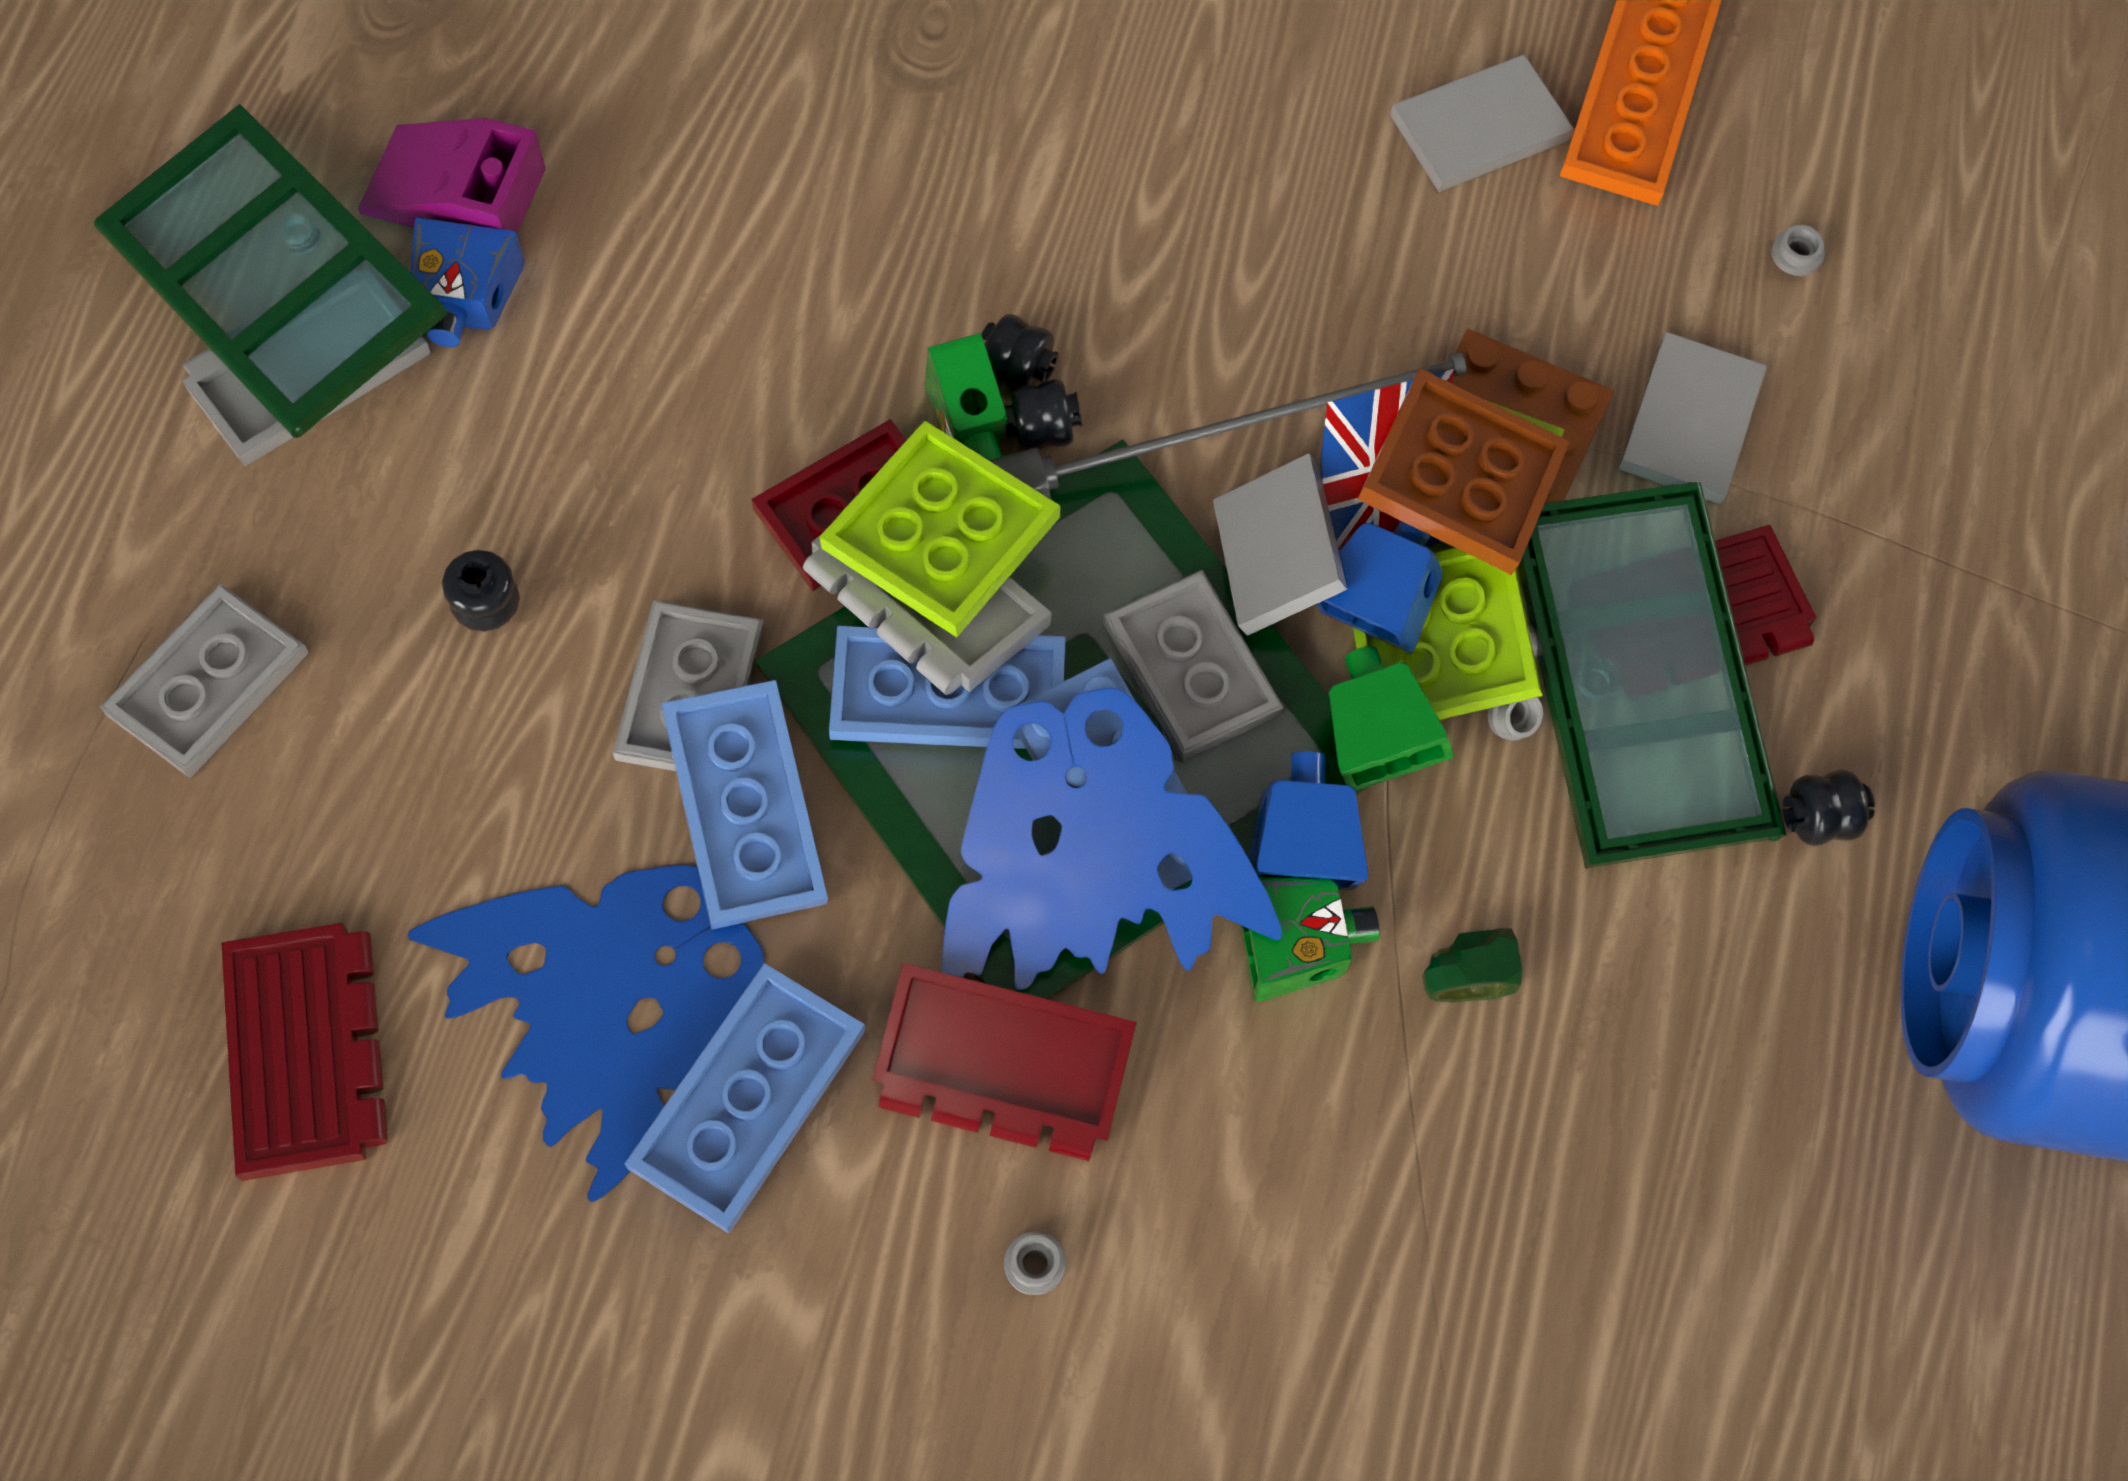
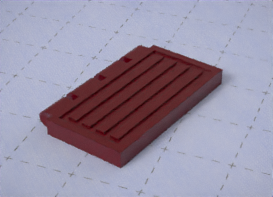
M1771 525L1715 540L1745 666L1768 659L1769 650L1774 656H1779L1812 646L1814 636L1810 626L1817 617ZM1689 548L1571 583L1566 594L1573 610L1695 593L1701 592L1691 549ZM1706 614L1584 632L1609 688L1620 685L1628 701L1667 690L1668 682L1664 672H1666L1670 683L1674 687H1678L1717 675L1719 671Z
M343 923L221 942L235 1176L241 1181L366 1160L367 1147L379 1146L388 1142L384 1099H361L363 1094L383 1090L379 1041L374 1039L357 1041V1037L378 1032L375 985L371 982L352 984V980L368 978L374 974L370 933L364 931L348 933Z
M903 963L872 1081L883 1083L878 1107L920 1118L926 1095L934 1096L936 1100L931 1121L976 1133L979 1132L984 1110L995 1112L990 1131L991 1137L1034 1148L1038 1146L1043 1125L1054 1127L1049 1146L1050 1152L1090 1162L1095 1139L1108 1141L1137 1022Z

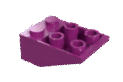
M488 118L397 125L359 204V212L362 215L414 228L417 217L511 230L518 233L546 169L536 131Z

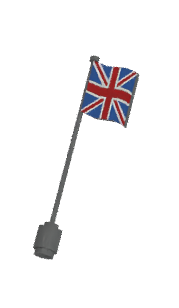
M1459 352L1449 355V361L1421 369L1453 384V375L1466 374V363L1463 354ZM1419 369L1055 466L1051 455L1041 458L1038 448L989 461L1051 500L1050 490L1059 488L1057 476L1326 405L1320 470L1338 551H1340L1362 524L1371 523L1393 533L1400 520L1358 500V496ZM1430 536L1429 540L1427 541L1424 547H1429L1444 542L1433 536Z

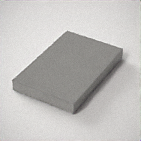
M1525 54L1393 104L1390 114L1438 192L1571 140L1575 130Z
M1665 332L1618 469L1665 486L1687 482H1701L1705 499L1722 504L1727 496L1767 365Z
M1310 453L1213 499L1237 623L1247 636L1348 590L1319 466Z
M1203 570L1103 614V625L1182 762L1282 715L1284 709L1282 703Z
M219 584L99 708L107 717L191 779L309 654V651L305 644L222 584Z
M653 600L613 749L615 761L676 771L663 717L662 703L751 685L756 665L755 660L758 657L765 628L763 619Z

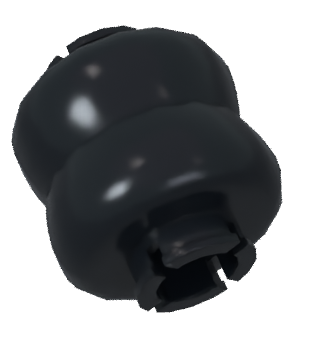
M1006 314L996 325L992 321L989 322L981 333L982 338L986 340L984 344L996 379H1005L1014 388L1019 385L1035 386L1038 381L1044 383L1050 379L1055 367L1050 366V363L1057 364L1059 353L1053 352L1054 337L1049 330L1030 326L1017 315Z
M1058 379L1046 381L1038 386H1016L1011 390L1012 405H1004L1007 416V438L1009 440L1010 438L1018 437L1020 448L1023 451L1038 448L1039 450L1047 445L1056 447L1067 446L1074 439L1072 427L1083 426L1077 392L1066 395L1065 385Z
M484 550L464 552L454 558L444 571L442 579L444 597L450 605L451 613L463 626L470 630L490 631L508 623L516 613L520 600L518 586L513 580L511 568L497 554Z
M1837 770L1825 776H1802L1793 782L1789 795L1785 796L1783 800V806H1789L1788 809H1783L1786 826L1788 829H1791V832H1796L1803 842L1811 846H1819L1834 839L1850 841L1862 836L1868 826V820L1873 818L1875 812L1873 809H1868V807H1875L1871 789L1866 784L1861 783L1854 773L1847 770Z

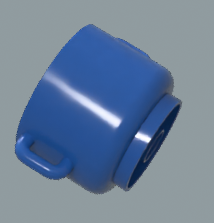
M2056 770L2028 773L2001 788L1983 810L1963 808L1954 812L1939 829L1925 857L1911 902L1903 946L1900 1003L1904 1041L1914 1068L1925 1077L1941 1079L1955 1111L1974 1130L1982 1135L2008 1143L2128 1162V782Z

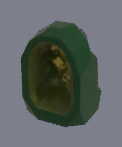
M1512 928L1459 933L1451 946L1440 949L1431 955L1428 967L1422 975L1424 990L1430 999L1440 1002L1492 1000L1516 993L1521 986L1522 965L1517 938Z

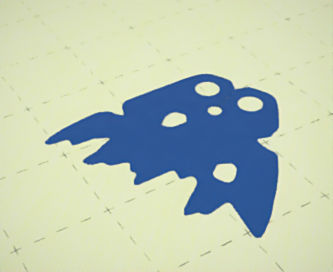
M1103 688L1076 695L1064 714L1046 701L1017 705L1001 714L993 728L987 745L960 850L966 864L980 873L983 878L980 881L960 886L950 899L942 949V973L961 978L964 977L966 972L981 975L991 945L1008 928L1015 961L1014 985L1017 990L1028 988L1033 983L1037 973L1050 970L1055 964L1059 953L1064 948L1069 949L1075 957L1083 958L1087 956L1091 959L1095 969L1100 974H1103L1107 968L1118 921L1121 918H1125L1140 924L1146 909H1152L1161 915L1179 962L1189 971L1194 965L1197 956L1205 954L1210 949L1212 920L1215 915H1220L1273 940H1280L1283 934L1267 891L1235 835L1211 802L1204 795H1185L1165 790L1164 785L1174 770L1171 747L1148 715L1129 695L1116 688ZM1100 709H1108L1115 712L1123 723V732L1120 739L1110 746L1093 744L1085 732V724L1088 717ZM1026 724H1038L1050 736L1048 753L1036 761H1027L1020 758L1013 747V737L1016 731ZM1073 767H1080L1087 775L1086 782L1079 788H1073L1066 782V773ZM1052 815L1062 825L1059 842L1051 853L1041 856L1032 839L1033 821L1037 818ZM1173 853L1182 857L1192 875L1191 886L1179 890H1170L1163 886L1157 867L1166 855Z
M688 865L638 870L619 875L613 882L604 886L599 904L596 907L590 906L576 897L565 886L547 887L495 898L449 912L413 928L408 934L409 939L468 959V966L447 988V996L450 999L445 1013L447 1019L460 1017L505 997L516 998L520 1001L513 1017L529 1023L530 1030L503 1069L501 1077L506 1079L526 1075L527 1079L532 1083H547V1091L541 1105L542 1113L547 1119L543 1130V1140L547 1146L555 1145L571 1128L588 1118L598 1109H602L601 1131L586 1158L588 1164L598 1169L587 1194L590 1202H595L605 1196L630 1172L625 1162L664 1108V1104L657 1094V1089L676 1090L764 963V953L761 946L743 923L711 930L697 866ZM678 886L693 888L701 899L698 913L686 921L671 919L663 909V900L666 894ZM726 942L734 945L741 955L739 969L727 978L711 976L703 965V957L706 951L717 943ZM532 943L544 946L546 955L543 967L530 973L520 974L516 972L507 960L510 951L516 947ZM663 946L673 948L676 953L674 962L667 966L660 965L655 960L656 951ZM641 998H655L664 1015L652 1028L632 1034L628 1028L627 1020L632 1009Z

